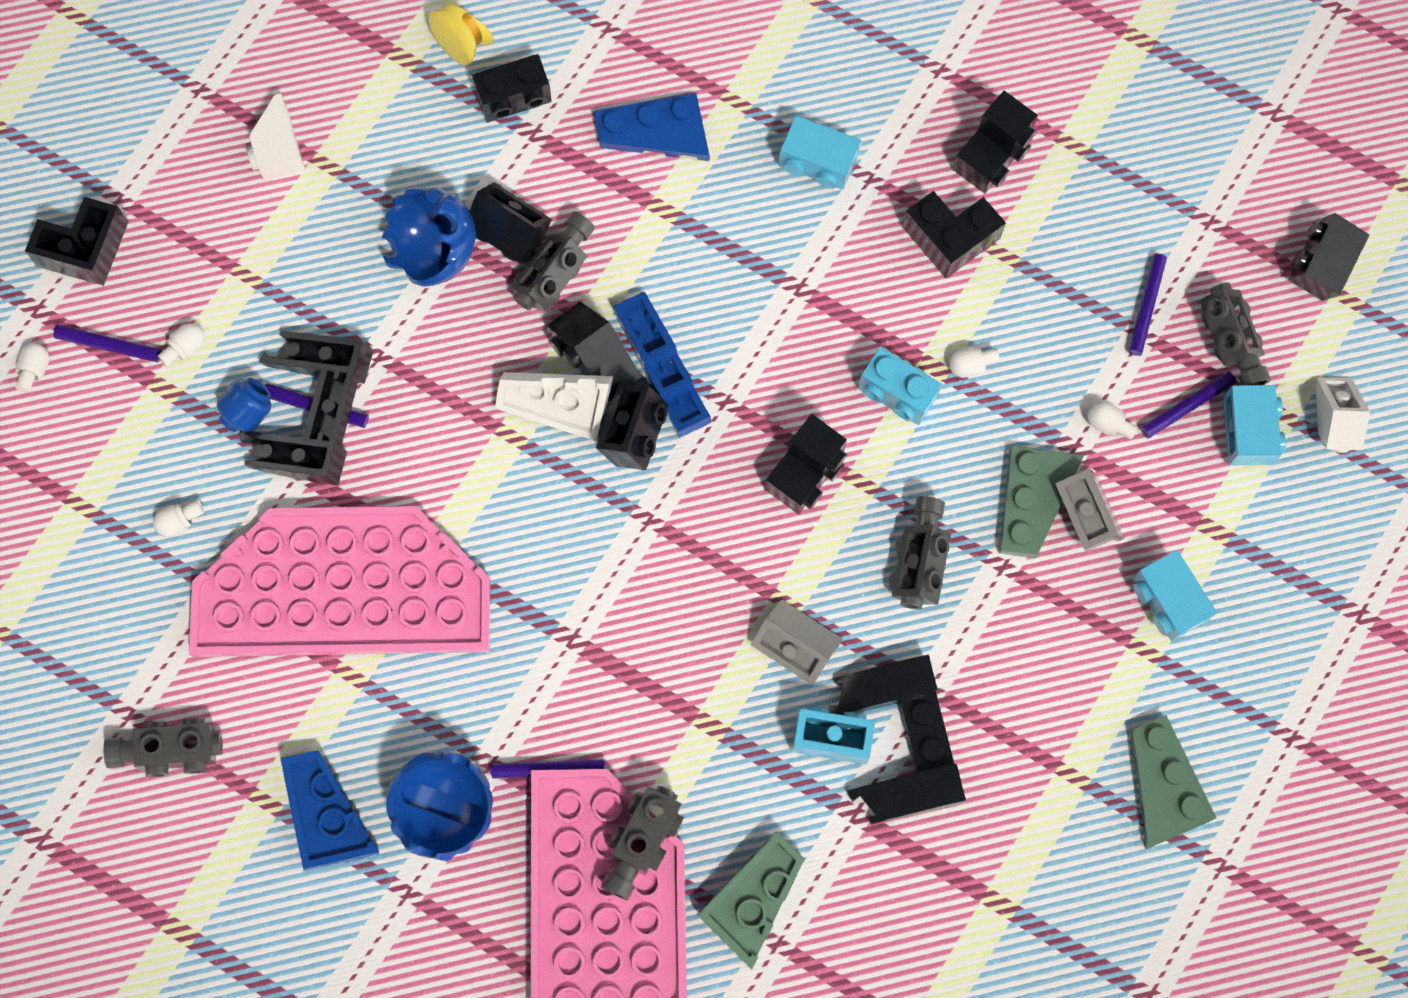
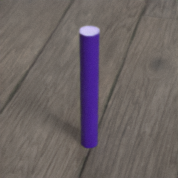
M1162 254L1153 255L1128 350V353L1135 356L1143 354L1167 257Z
M56 325L53 333L55 339L157 363L160 361L157 356L162 352L160 348L62 325Z
M1230 371L1224 373L1141 426L1142 434L1147 439L1156 435L1236 383L1235 376Z
M269 383L265 385L271 394L270 399L310 411L313 397ZM351 409L348 423L366 428L369 415Z
M605 760L491 764L492 779L531 777V770L605 769Z

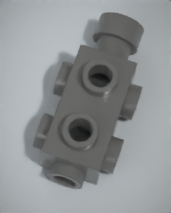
M572 212L564 222L565 228L561 234H550L544 243L536 247L534 257L526 268L515 275L514 284L510 290L515 294L513 299L521 307L527 310L535 308L547 312L558 301L560 293L568 282L579 273L580 266L588 256L578 245L582 240L586 241L595 230L592 222L582 214ZM549 249V256L546 259L545 253ZM528 277L529 283L525 286V279Z
M1229 282L1214 286L1210 289L1211 294L1200 299L1199 303L1203 310L1201 313L1202 320L1206 327L1210 329L1215 342L1214 351L1216 356L1225 366L1239 367L1241 374L1238 377L1242 386L1266 385L1271 381V377L1267 367L1262 366L1259 357L1265 355L1262 348L1263 340L1256 332L1251 320L1249 304L1244 301L1241 291L1232 289ZM1237 305H1239L1240 307V313L1238 316L1235 313V307ZM1249 337L1253 340L1252 347H1248L1247 344Z
M920 496L916 498L914 514L917 515L915 526H905L903 536L897 539L895 545L899 558L896 571H893L889 577V587L892 590L891 596L900 600L901 606L909 609L920 610L923 605H938L951 534L937 527L938 520L943 518L945 502L934 497Z
M204 718L183 719L182 725L167 726L165 721H150L144 723V728L133 729V740L123 741L122 737L105 738L103 746L104 762L107 769L124 767L125 763H134L136 769L145 771L146 777L168 776L169 769L183 767L185 774L207 772V765H216V755L223 754L221 732L215 733V727L210 722L205 723ZM189 737H196V746L192 749H186L185 741ZM151 740H158V749L154 752H148L147 744Z
M659 785L656 790L648 786L643 795L638 792L635 794L627 810V813L632 815L625 829L621 826L617 828L609 844V847L614 849L612 859L616 860L617 864L613 872H608L602 882L601 887L604 890L628 901L635 888L633 882L637 874L640 873L646 876L649 869L658 870L667 852L661 848L667 834L675 837L684 820V816L678 814L682 803L676 801L678 798L677 794ZM654 805L660 806L663 809V815L660 818L651 817L649 814L650 807ZM636 839L642 840L646 846L644 851L640 853L634 852L630 846Z

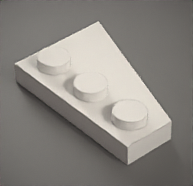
M504 372L499 380L495 409L597 441L603 426L613 376Z

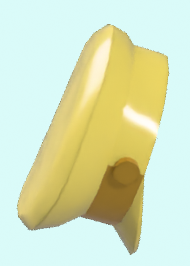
M447 3L429 14L428 21L432 35L440 47L458 64L463 66L471 64L476 53V47L479 45L488 46L493 42V36L489 29L455 4Z

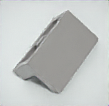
M1088 468L1055 483L1085 551H1089L1111 540L1119 542L1125 539L1095 472Z
M780 600L765 618L751 646L813 685L830 657L841 644L842 638L784 600Z

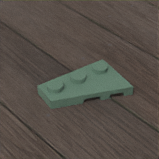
M1019 446L1011 447L999 554L1027 558L1037 557L1063 502L1055 483L1075 475L1084 455Z
M1167 715L1131 730L1130 737L1135 774L1138 777L1141 798L1139 803L1141 816H1143L1146 850L1216 819V815Z
M777 831L696 914L750 969H753L761 947L774 925L773 922L783 901L786 900L805 859Z

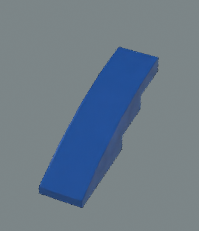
M645 291L614 305L613 310L653 390L669 405L667 416L678 437L681 438L710 424L711 416L696 392L691 376L677 354L676 345Z

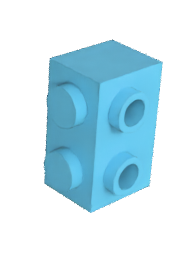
M796 115L780 150L779 166H782L785 171L792 175H805L816 179L820 185L826 188L833 189L837 187L844 190L859 155L861 139Z
M880 346L862 373L858 389L869 399L878 403L881 402L891 408L900 418L912 421L919 426L937 399L942 383Z
M1276 385L1231 386L1223 396L1229 466L1273 465L1284 453L1286 447L1285 434L1280 432L1279 419L1282 416L1283 405L1281 397L1276 395Z
M1178 549L1139 570L1132 578L1135 582L1133 588L1137 597L1142 603H1148L1155 614L1153 616L1155 626L1162 635L1167 634L1171 642L1209 621L1217 614V611Z
M807 706V709L800 708L792 752L866 765L870 759L875 721L868 720L866 715L856 712H844V715L831 714L829 709L819 706Z

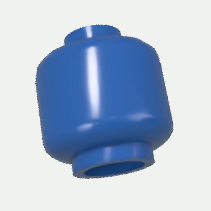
M253 378L234 380L218 398L217 409L221 415L219 417L220 422L233 432L237 430L244 432L255 430L271 411L272 404L269 390Z

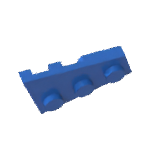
M696 93L594 111L600 147L602 149L635 153L651 151L666 153V156L679 158V155L697 157V160L710 161Z
M318 750L280 758L303 872L379 854V850L370 839L362 822L352 809Z

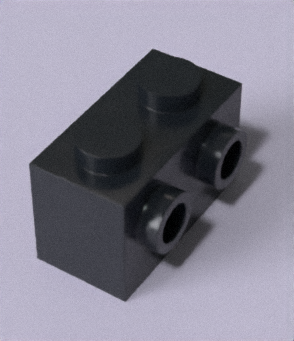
M539 54L472 74L475 92L486 123L552 102L550 84Z
M495 182L477 191L469 210L474 221L476 238L491 244L502 251L504 257L517 261L520 264L534 256L536 247L542 243L552 221L551 218Z
M1336 213L1316 219L1306 233L1308 240L1304 248L1296 254L1291 266L1294 269L1288 280L1321 301L1339 296L1370 234Z
M618 383L596 449L617 467L647 470L650 458L655 453L656 441L661 426L666 420L669 405L650 386Z

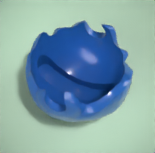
M438 187L406 188L403 195H396L394 197V206L386 212V220L389 225L385 229L382 239L390 243L393 255L391 258L383 256L384 261L389 268L403 269L413 284L428 287L447 282L455 278L465 268L471 257L476 240L473 218L464 202L453 193L447 194Z
M447 751L420 754L401 767L389 786L386 811L388 818L392 822L391 830L401 839L405 849L415 855L440 861H450L455 855L471 850L473 843L484 836L491 824L493 796L489 781L484 773L479 770L475 762L465 756Z

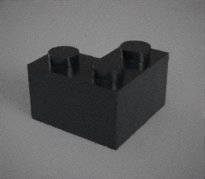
M1003 90L982 115L977 132L956 155L952 170L984 194L993 185L998 188L1010 173L1008 169L1010 164L1014 160L1019 163L1030 150L1031 145L1029 143L1037 132L1033 127L1038 115Z
M933 190L906 210L902 228L947 279L1000 240L1006 222L984 197L958 216H955Z
M84 197L72 228L37 219L25 253L39 268L104 286L129 222L118 206Z
M581 301L546 325L553 337L549 340L550 345L561 358L565 356L573 368L579 367L583 375L613 376L608 402L613 399L618 383L633 384L642 377L610 322Z
M811 413L789 441L788 452L766 478L764 490L798 515L805 507L812 509L823 494L820 487L827 479L833 482L845 466L843 462L848 455L844 452L847 439Z

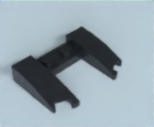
M281 331L279 335L288 341L276 357H270L264 352L260 357L259 363L266 367L319 377L303 438L240 430V441L244 444L252 442L255 460L244 461V464L249 469L338 486L347 451L342 448V443L358 383L365 384L374 350L363 340Z
M929 654L836 678L835 684L843 685L838 707L831 705L829 707V713L844 715V712L858 713L899 703L916 770L914 774L847 790L848 797L852 802L861 797L875 814L869 820L871 825L961 805L966 801L958 766L954 764L937 697L938 688Z

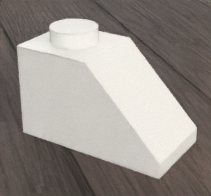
M276 94L249 135L253 149L247 150L248 158L253 171L259 169L264 181L305 170L288 109L282 94Z
M1316 377L1317 429L1325 448L1340 453L1348 452L1349 450H1363L1370 410L1353 379Z

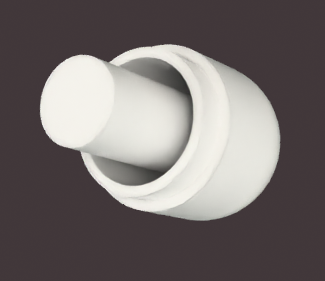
M191 323L180 326L169 336V339L166 341L168 347L157 357L165 366L170 365L178 357L182 360L186 357L189 358L202 346L204 342L203 331L200 327Z
M31 343L22 348L15 365V372L19 375L15 388L19 391L29 393L33 381H39L44 376L49 363V353L44 346L38 343Z
M980 346L960 349L951 355L949 368L955 376L961 378L978 375L986 370L985 365L1000 362L997 348L981 351Z
M1108 402L1095 403L1088 412L1089 423L1095 429L1108 436L1112 435L1114 437L1119 433L1131 440L1138 429L1137 426L1125 420L1126 414L1123 413V410Z
M199 500L186 506L181 502L178 504L174 503L156 513L153 519V526L159 535L173 537L187 530L193 524L192 519L204 514L205 511Z

